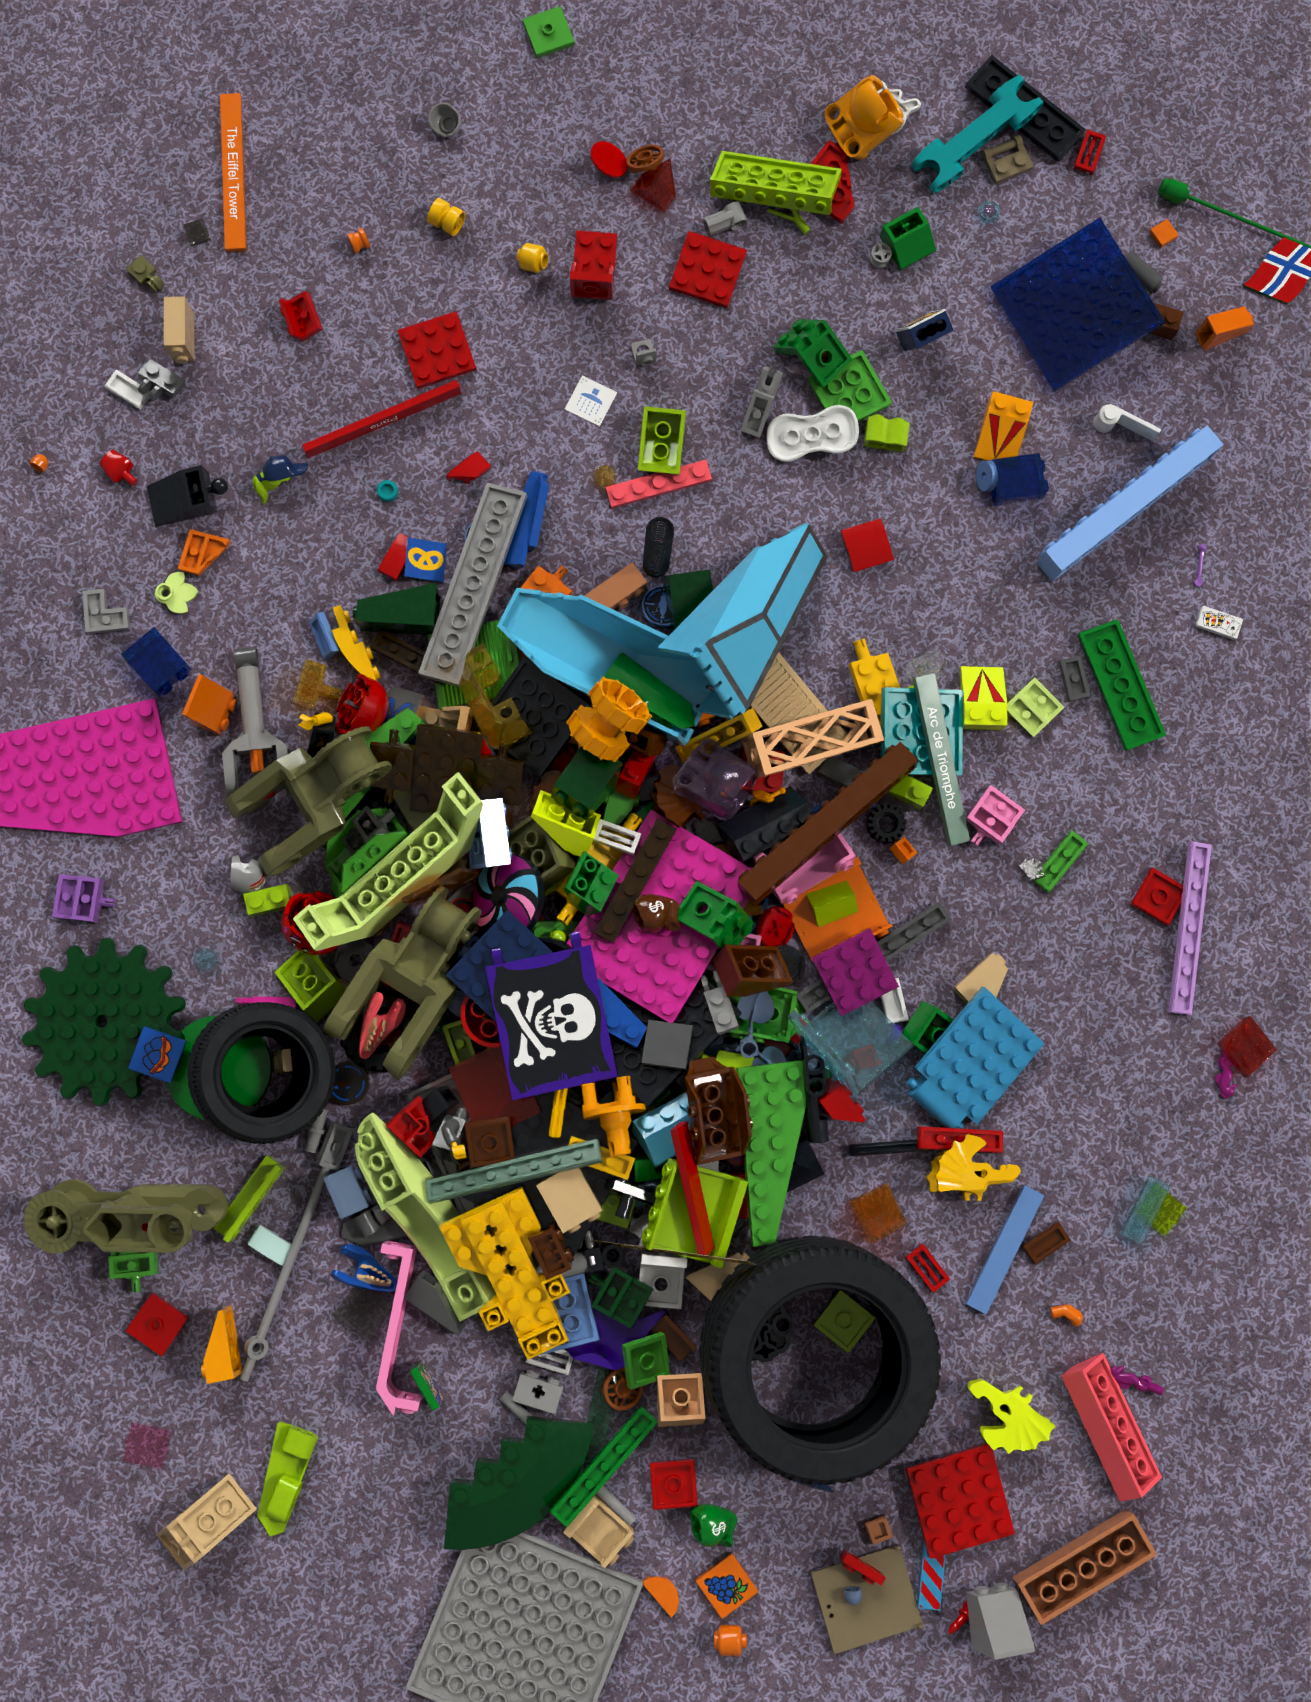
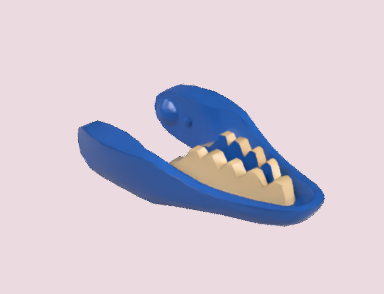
M353 1244L341 1246L340 1252L355 1260L357 1269L353 1278L339 1270H333L330 1276L334 1280L354 1288L381 1292L396 1291L398 1280L383 1268L368 1251Z

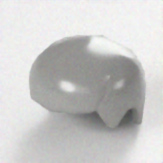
M438 103L431 108L428 116L429 125L436 134L443 138H450L459 132L462 122L461 115L456 108L449 103Z

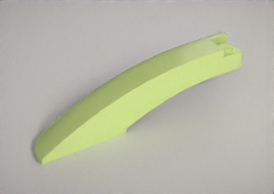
M371 1113L361 1122L357 1130L359 1135L358 1142L355 1144V1152L359 1167L381 1210H386L415 1244L438 1279L458 1320L462 1321L478 1313V1310L494 1297L496 1292L487 1275L458 1266L440 1230V1224L459 1216V1212L450 1199L433 1204L428 1202L426 1180L434 1179V1177L417 1156L385 1126L386 1124L376 1114Z

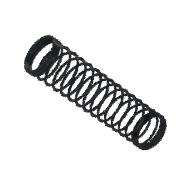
M664 517L653 518L646 526L643 569L647 575L655 578L664 576L670 565L674 526L669 519Z

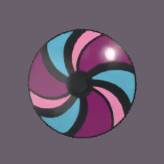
M512 854L511 864L483 868L479 873L472 893V909L477 907L482 910L477 925L484 934L506 910L510 911L530 931L538 922L544 906V882L539 869L528 858Z

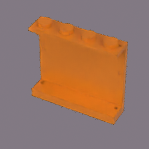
M858 857L855 858L853 861L854 865L845 872L841 870L798 895V899L789 905L782 903L784 908L792 913L795 930L813 965L811 957L868 928L871 929L874 936L876 935L877 938L888 934V929L893 927L892 924L888 923L860 867L861 862ZM847 880L855 894L858 912L818 927L806 894Z

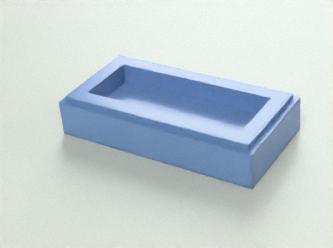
M320 612L309 621V625L322 658L328 660L339 651L325 613Z

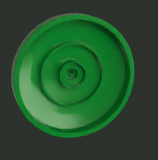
M216 1016L201 1018L181 1031L187 1043L172 1083L166 1082L176 1103L187 1113L203 1120L205 1119L197 1110V1106H195L189 1092L187 1065L196 1038L200 1035L202 1029ZM263 1036L247 1037L234 1044L227 1052L222 1064L221 1074L225 1089L232 1098L247 1106L255 1107L264 1097L271 1082L273 1070L272 1056Z

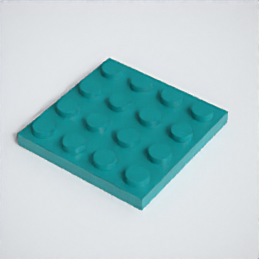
M881 688V731L884 740L881 741V758L885 755L884 752L891 745L896 746L901 742L918 759L917 768L909 775H933L915 689ZM938 689L956 776L963 775V690Z

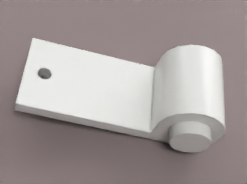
M1111 404L1103 406L1093 421L1094 427L1099 432H1109L1118 423L1151 441L1161 431L1160 428Z

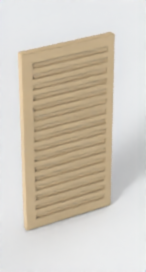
M778 652L750 707L754 709L755 713L768 728L827 712V709ZM820 722L799 728L812 732ZM833 723L823 736L842 741L847 733L840 725ZM789 731L787 732L788 734H791V735H795V736L802 737V738H805V739L807 738L806 736H803V735H800V734H796V733L789 732ZM785 738L780 740L781 744L791 755L802 744ZM820 740L818 741L819 743H822V744H826V745H829V746L837 747V745H834V744H830V743H827V742H824V741H820ZM813 747L804 758L826 752V750ZM825 759L802 765L801 767L809 775Z

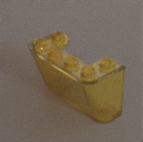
M483 643L467 653L460 688L481 731L484 732L488 745L493 749H499V743H503L504 747V744L509 745L531 732L519 714L512 698L493 707L485 689L498 682L500 672ZM505 707L512 709V715L508 718H503L500 715L501 710Z

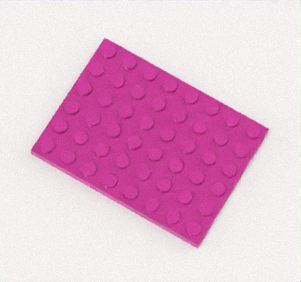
M650 810L637 831L641 833V838L634 856L623 853L613 869L619 876L602 911L590 916L585 914L574 932L580 933L582 946L591 945L597 979L599 978L606 986L662 1020L674 1023L718 951V948L712 941L680 922L681 929L675 932L672 930L667 931L663 928L655 934L643 933L640 931L632 911L614 944L594 934V931L657 819L673 826L677 831L640 896L645 894L660 895L674 899L680 906L697 880L738 902L744 909L749 899L738 888V877L745 870L748 869L750 871L752 868L684 828L676 827L672 822L665 820V817ZM701 906L698 914L706 912L708 906ZM569 939L567 944H569L572 947L571 941Z

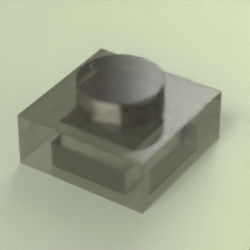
M203 218L183 224L191 247L211 240Z

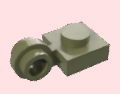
M142 255L126 268L128 273L141 285L147 283L154 292L163 289L164 282L155 274L157 272L156 269Z

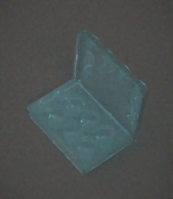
M872 1001L843 1016L839 1015L833 1002L811 1021L803 1013L799 1015L795 1010L788 1015L799 1038L804 1036L806 1046L815 1055L824 1060L825 1067L842 1085L844 1084L849 1089L854 1098L914 1047L913 1043L904 1036Z

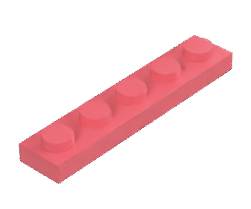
M702 460L680 466L679 475L655 473L607 486L606 492L611 509L711 482L712 477L707 461Z

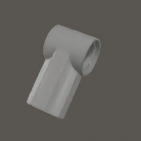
M732 202L725 206L723 211L704 218L705 228L710 236L728 229H740L748 222L739 202Z

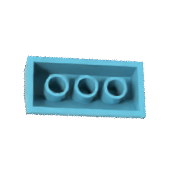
M687 1092L633 1120L632 1133L655 1168L667 1162L668 1158L676 1157L671 1129L679 1122L686 1121L689 1127L691 1119L687 1114V1106H689Z

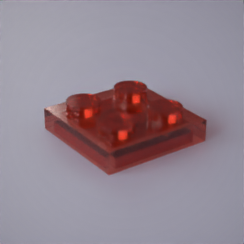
M1251 1016L1241 1020L1217 1042L1218 1046L1243 1077H1249L1277 1050Z

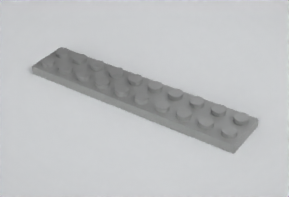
M486 483L420 666L419 676L457 687L461 686L528 497L526 492Z

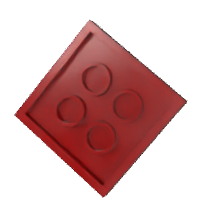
M688 231L669 285V290L728 308L747 250Z
M457 311L397 330L417 389L477 370Z

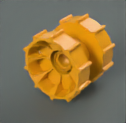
M603 676L588 693L593 708L580 705L567 720L566 724L569 725L570 735L576 739L584 750L599 757L600 760L605 759L616 762L630 745L627 742L625 731L638 734L651 719L652 715L649 714L647 703L643 702L633 689L631 690L617 679H607Z

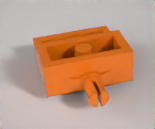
M538 565L521 586L524 589L541 590L545 593L554 594L558 592L572 596V590L561 581L562 577L568 572L562 565L555 574L548 573Z

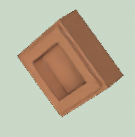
M885 1514L864 1521L872 1545L893 1538Z

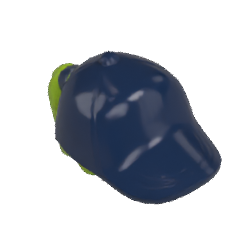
M286 455L271 456L265 462L262 472L252 479L253 487L260 496L262 504H265L268 500V491L276 489L281 482L290 480L292 476H299L305 473L308 469V463H292Z

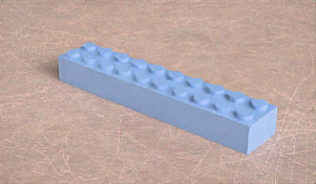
M1208 425L1202 430L1197 428L1189 435V438L1185 441H1180L1174 446L1169 454L1165 453L1157 460V463L1144 469L1138 478L1131 479L1121 491L1117 490L1113 493L1107 502L1099 504L1088 517L1085 515L1076 523V526L1063 532L1056 542L1054 540L1050 542L1039 554L1041 558L1037 564L1052 582L1210 460L1224 444Z

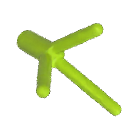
M770 208L767 209L768 213L794 221L804 235L810 231V228L800 216L799 210L791 209L794 216Z

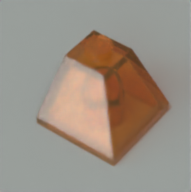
M888 1183L849 1201L860 1228L870 1244L892 1234L907 1224Z

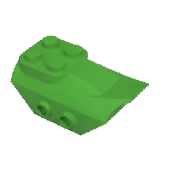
M388 808L371 810L379 817H382L388 811ZM358 810L346 821L345 827L340 833L327 841L325 868L331 875V890L337 898L344 894L410 835L396 816L387 823V829L390 833L373 835L352 856L341 839L355 827L351 820L361 810Z
M712 977L710 983L715 988H718L717 982ZM782 987L769 990L767 992L773 1000L774 1013L771 1019L765 1023L758 1024L753 1021V1039L760 1043H764L765 1039L789 1043L790 1038L794 1034L799 1033L801 1029L804 1009L797 999L798 991ZM729 997V1000L737 1007L741 997ZM739 1017L737 1019L739 1028L727 1032L730 1033V1037L742 1039L743 1035L748 1036L749 1020H743Z

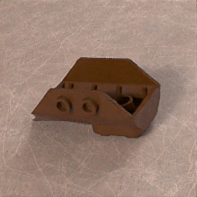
M714 1057L690 1061L685 1081L689 1104L687 1106V1114L691 1119L689 1132L696 1165L745 1155L752 1137L751 1129L753 1123L748 1109L750 1100L735 1068L722 1065Z

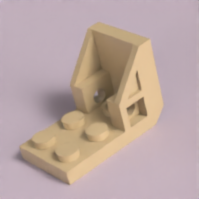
M419 706L416 714L425 722V725L469 731L473 721L472 711L470 707L466 706L442 707V710Z
M228 1474L159 1531L156 1536L184 1571L208 1553L257 1508L232 1476Z

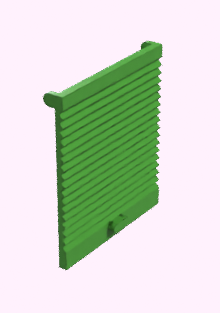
M500 620L482 624L460 687L446 684L443 687L435 683L440 710H442V707L461 706L494 699L520 663L518 647L498 628L497 625ZM428 634V642L430 641L432 634Z

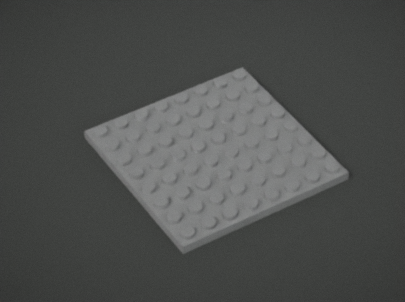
M526 1531L495 1545L461 1550L405 1689L435 1702H597L642 1589L643 1581L609 1566L603 1569L601 1563Z

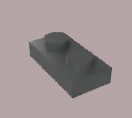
M1081 656L1060 660L1058 663L1068 702L1091 697Z

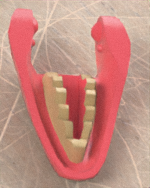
M379 992L372 995L363 1015L358 1053L361 1058H369L380 1043L401 1023L406 1012V1004L403 999H396L388 1013L377 1015L376 1013L383 1001V995Z

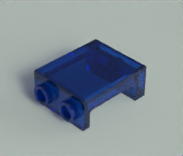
M1040 453L992 459L998 472L996 486L991 491L993 506L1002 505L1004 501L1038 497V500L1045 497L1049 490L1048 481L1044 480L1045 463L1044 460H1041Z
M155 627L121 654L158 696L169 693L173 689L172 685L178 680H184L192 669Z

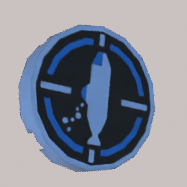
M663 585L655 586L644 595L641 605L642 614L654 626L660 628L669 627L671 623Z

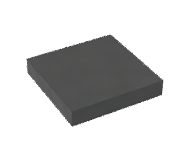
M648 1020L642 1065L686 1070L693 1026Z

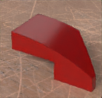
M477 451L453 468L446 475V479L450 481L452 479L463 480L464 483L470 484L471 480H475L488 472L491 465Z

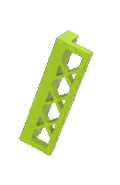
M269 1155L265 1156L230 1205L224 1220L214 1228L224 1236L223 1240L227 1243L234 1241L286 1168Z

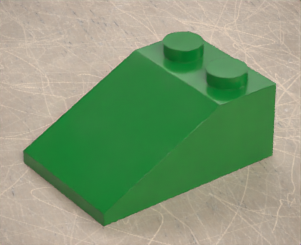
M922 1001L901 1033L900 1039L925 1055L953 1022V1019L936 1006Z

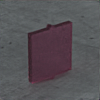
M132 1423L129 1437L125 1441L127 1445L123 1461L162 1468L165 1454L169 1450L167 1445L171 1430Z

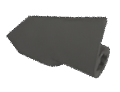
M378 1204L345 1221L341 1237L366 1246L405 1237L407 1234L386 1210H381Z

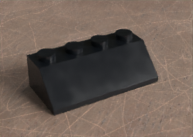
M789 786L785 788V794L774 797L772 802L761 801L719 823L717 827L733 858L744 862L774 846L779 841L788 838L787 835L796 827L799 829L804 825V820L812 814L808 803Z

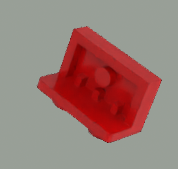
M303 291L290 300L284 298L279 300L280 311L288 325V333L293 338L305 341L323 330L309 292Z

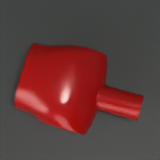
M113 449L101 459L100 466L105 474L115 483L125 479L131 486L137 484L138 480L129 473L134 464L126 456Z

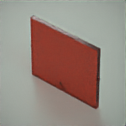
M490 1047L482 1052H477L475 1056L449 1068L472 1121L509 1116L512 1129L514 1125L541 1112L534 1096L512 1100L501 1047Z

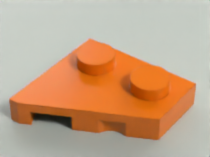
M190 529L178 570L200 576L223 553L231 541Z

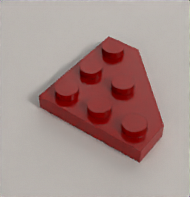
M829 139L810 164L842 169L829 216L843 224L855 206L847 166V155L841 147Z

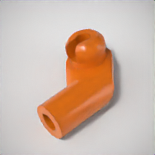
M1070 1304L1050 1308L1052 1319L1065 1316L1073 1326H1080L1082 1324V1313Z

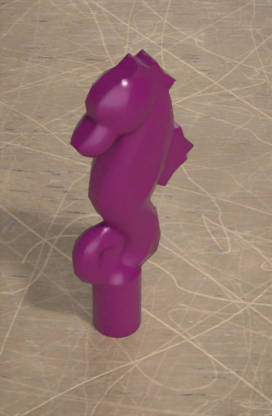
M1221 1043L1222 1056L1218 1059V1065L1222 1073H1219L1214 1080L1219 1084L1220 1095L1227 1099L1234 1095V1089L1237 1087L1236 1084L1230 1086L1233 1076L1230 1068L1235 1066L1236 1060L1231 1055L1230 1043Z
M1115 1365L1111 1367V1374L1122 1389L1134 1385L1136 1389L1142 1392L1149 1390L1160 1396L1163 1394L1164 1387L1153 1383L1149 1376L1143 1375L1138 1378L1134 1373L1123 1372L1125 1370L1124 1366L1118 1367Z

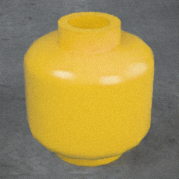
M525 243L518 250L516 259L519 261V266L522 270L540 273L547 267L549 255L543 246Z

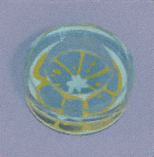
M209 948L201 949L195 956L196 965L203 970L215 968L218 963L217 953Z

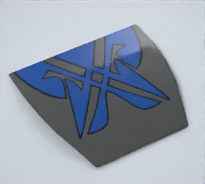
M396 686L387 692L389 705L383 724L407 708L417 714L422 694Z

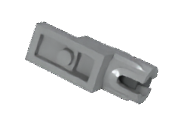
M763 367L740 431L759 438L761 437L783 375L781 371L777 370L776 372L771 370L770 367Z

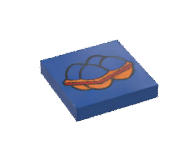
M144 1026L128 1068L172 1083L187 1041Z

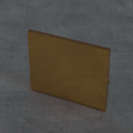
M458 868L401 899L403 903L425 904L428 902V898L440 886L447 888L449 892L477 877L480 870Z

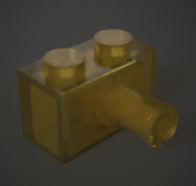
M306 659L302 666L291 704L312 710L319 695L338 702L342 689L323 684L327 666Z

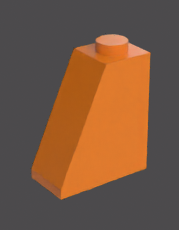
M1245 306L1207 316L1195 332V335L1203 351L1247 333L1254 325L1253 316L1247 311Z

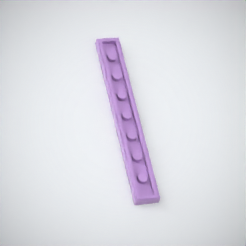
M1188 842L1168 1011L1171 1013L1192 1015L1211 844Z

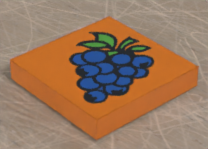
M732 1552L695 1579L722 1619L759 1592Z

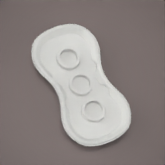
M834 405L810 416L782 414L775 417L768 425L767 445L771 455L775 459L784 462L797 460L815 451L843 453L850 450L857 443L859 426L853 410L843 405Z

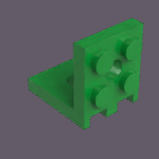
M799 319L792 324V329L788 333L778 338V343L773 348L778 354L797 355L819 387L824 388L852 358L825 320ZM824 351L828 353V360L825 363L821 359Z
M697 880L679 906L678 922L709 938L719 951L726 944L741 945L744 938L750 934L754 924L738 902ZM701 906H708L706 912L698 914Z

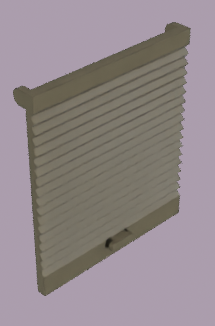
M899 1544L858 1557L884 1574L886 1578L882 1586L876 1582L874 1585L868 1583L862 1578L863 1574L857 1570L854 1573L850 1572L842 1566L844 1562L811 1571L834 1654L914 1628L921 1629L924 1627ZM849 1586L861 1587V1602L855 1606L846 1602L844 1588Z

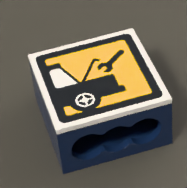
M942 309L932 311L895 331L903 350L908 351L918 349L954 330L946 310Z

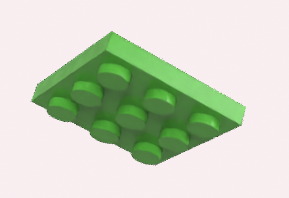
M863 350L851 355L852 360L824 388L819 387L812 375L807 378L823 410L834 405L849 407L855 413L858 422L892 405L891 399Z

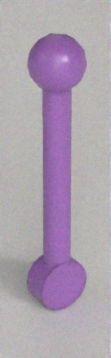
M1200 544L1198 547L1200 554L1197 578L1194 580L1196 587H1200L1203 584L1201 573L1204 551L1207 549L1205 544Z

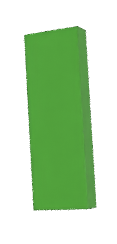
M1071 830L1031 880L1044 891L1050 893L1089 843Z

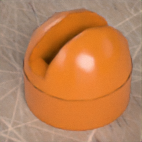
M42 454L35 455L29 462L32 468L41 473L45 472L49 464L47 458Z

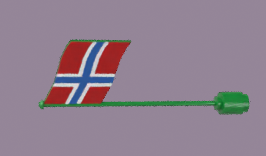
M1171 177L1163 179L1157 193L1161 195V198L1178 205L1189 199L1282 238L1266 255L1255 274L1242 286L1285 304L1290 303L1301 292L1311 277V245L1189 195L1188 184Z

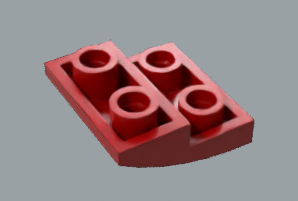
M881 518L840 530L853 572L894 560Z

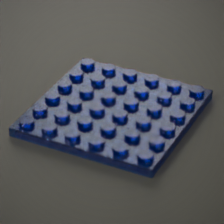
M1101 217L990 286L993 294L1053 392L1165 324V320Z

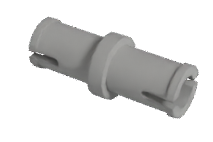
M323 1108L322 1114L307 1129L309 1134L304 1148L305 1151L318 1153L322 1134H325L324 1125L327 1113L329 1112L328 1109Z

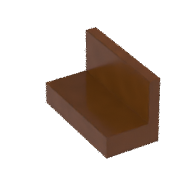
M667 1313L651 1328L654 1334L658 1332L665 1334L667 1348L680 1362L692 1350L695 1351L697 1349V1345Z

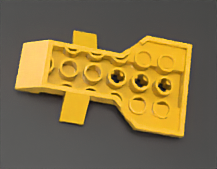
M522 1186L440 1224V1230L458 1266L487 1275L496 1292V1295L478 1310L487 1331L497 1328L510 1320L527 1360L569 1341L553 1301L569 1294L570 1290L562 1273L546 1280L544 1273H539L531 1257L533 1249L528 1237L540 1232L541 1224ZM487 1225L494 1227V1230H487ZM500 1244L504 1249L501 1251L499 1249L496 1250V1245ZM510 1264V1266H513V1269H506V1265Z

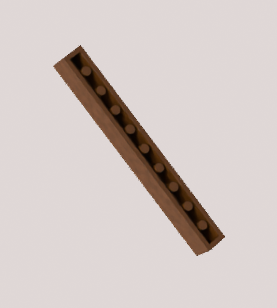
M901 742L896 746L891 745L888 747L881 759L876 758L869 764L867 771L858 773L852 779L853 783L848 787L843 786L836 793L837 796L832 801H825L818 813L815 815L813 813L804 820V825L799 829L796 827L787 835L788 838L783 843L781 841L776 843L769 855L766 857L764 855L755 862V867L750 871L747 869L738 877V888L755 906L917 768L918 759Z

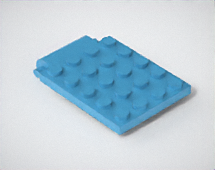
M981 987L917 1063L915 1068L922 1075L917 1081L913 1078L907 1081L906 1084L911 1088L908 1091V1095L944 1128L963 1129L964 1124L961 1122L966 1116L978 1125L1045 1043L987 988Z

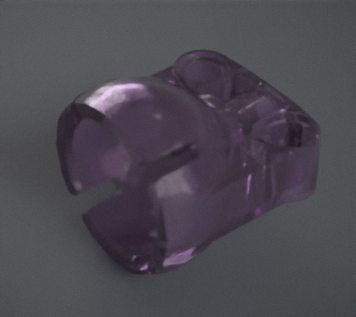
M706 739L696 747L676 775L674 790L679 796L688 798L712 813L715 817L728 821V819H732L748 798L749 793L743 787L746 786L748 789L754 787L758 777V770L752 764L719 746L717 741ZM681 782H687V783H689V784H688V785H684V784H682Z

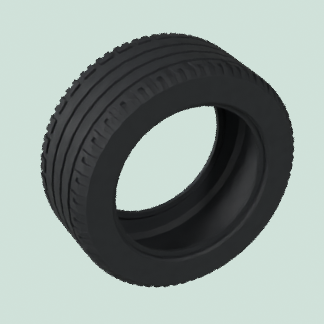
M826 1236L793 1237L784 1239V1242L781 1243L777 1241L767 1245L764 1250L759 1249L754 1252L746 1261L756 1265L740 1263L734 1268L735 1271L732 1274H728L721 1283L722 1287L720 1290L717 1289L711 1300L712 1305L708 1307L704 1318L705 1325L702 1326L700 1336L702 1343L699 1346V1360L701 1362L702 1380L712 1407L738 1446L756 1463L761 1464L763 1468L774 1474L779 1473L783 1478L792 1481L800 1480L801 1483L816 1485V1483L836 1485V1482L841 1484L852 1482L858 1477L862 1479L874 1474V1471L877 1469H883L891 1464L892 1459H897L905 1452L909 1443L912 1444L915 1438L918 1437L920 1434L919 1430L921 1427L924 1428L930 1416L928 1413L930 1409L933 1410L934 1402L937 1398L935 1393L936 1390H939L941 1377L939 1374V1370H941V1354L938 1352L940 1345L938 1334L934 1331L936 1330L931 1314H928L925 1302L918 1295V1291L896 1269L871 1252L845 1240H837L836 1238ZM835 1288L859 1294L868 1302L876 1315L882 1336L881 1366L873 1386L864 1399L846 1414L831 1421L818 1424L790 1422L775 1416L762 1407L753 1386L751 1362L757 1337L772 1313L794 1296L815 1289Z

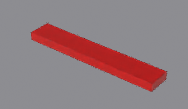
M687 1121L679 1122L671 1129L675 1154L697 1254L708 1256L715 1248L688 1123Z

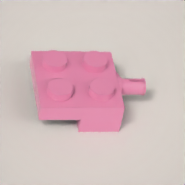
M990 785L965 818L977 831L970 842L978 846L981 840L987 837L1000 845L1014 828V825L1025 809Z

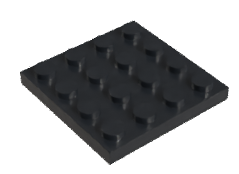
M523 657L474 727L480 732H484V735L496 744L503 743V749L504 744H508V753L519 761H524V765L542 777L572 737L569 725L566 724L567 720L580 705L593 707L560 682L544 674L534 663Z

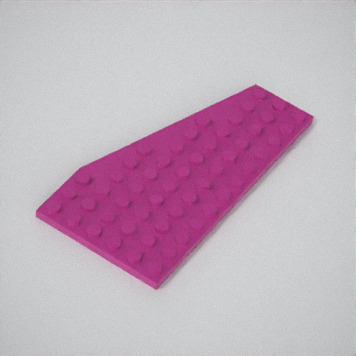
M155 698L0 734V827L123 837L183 823L159 707Z

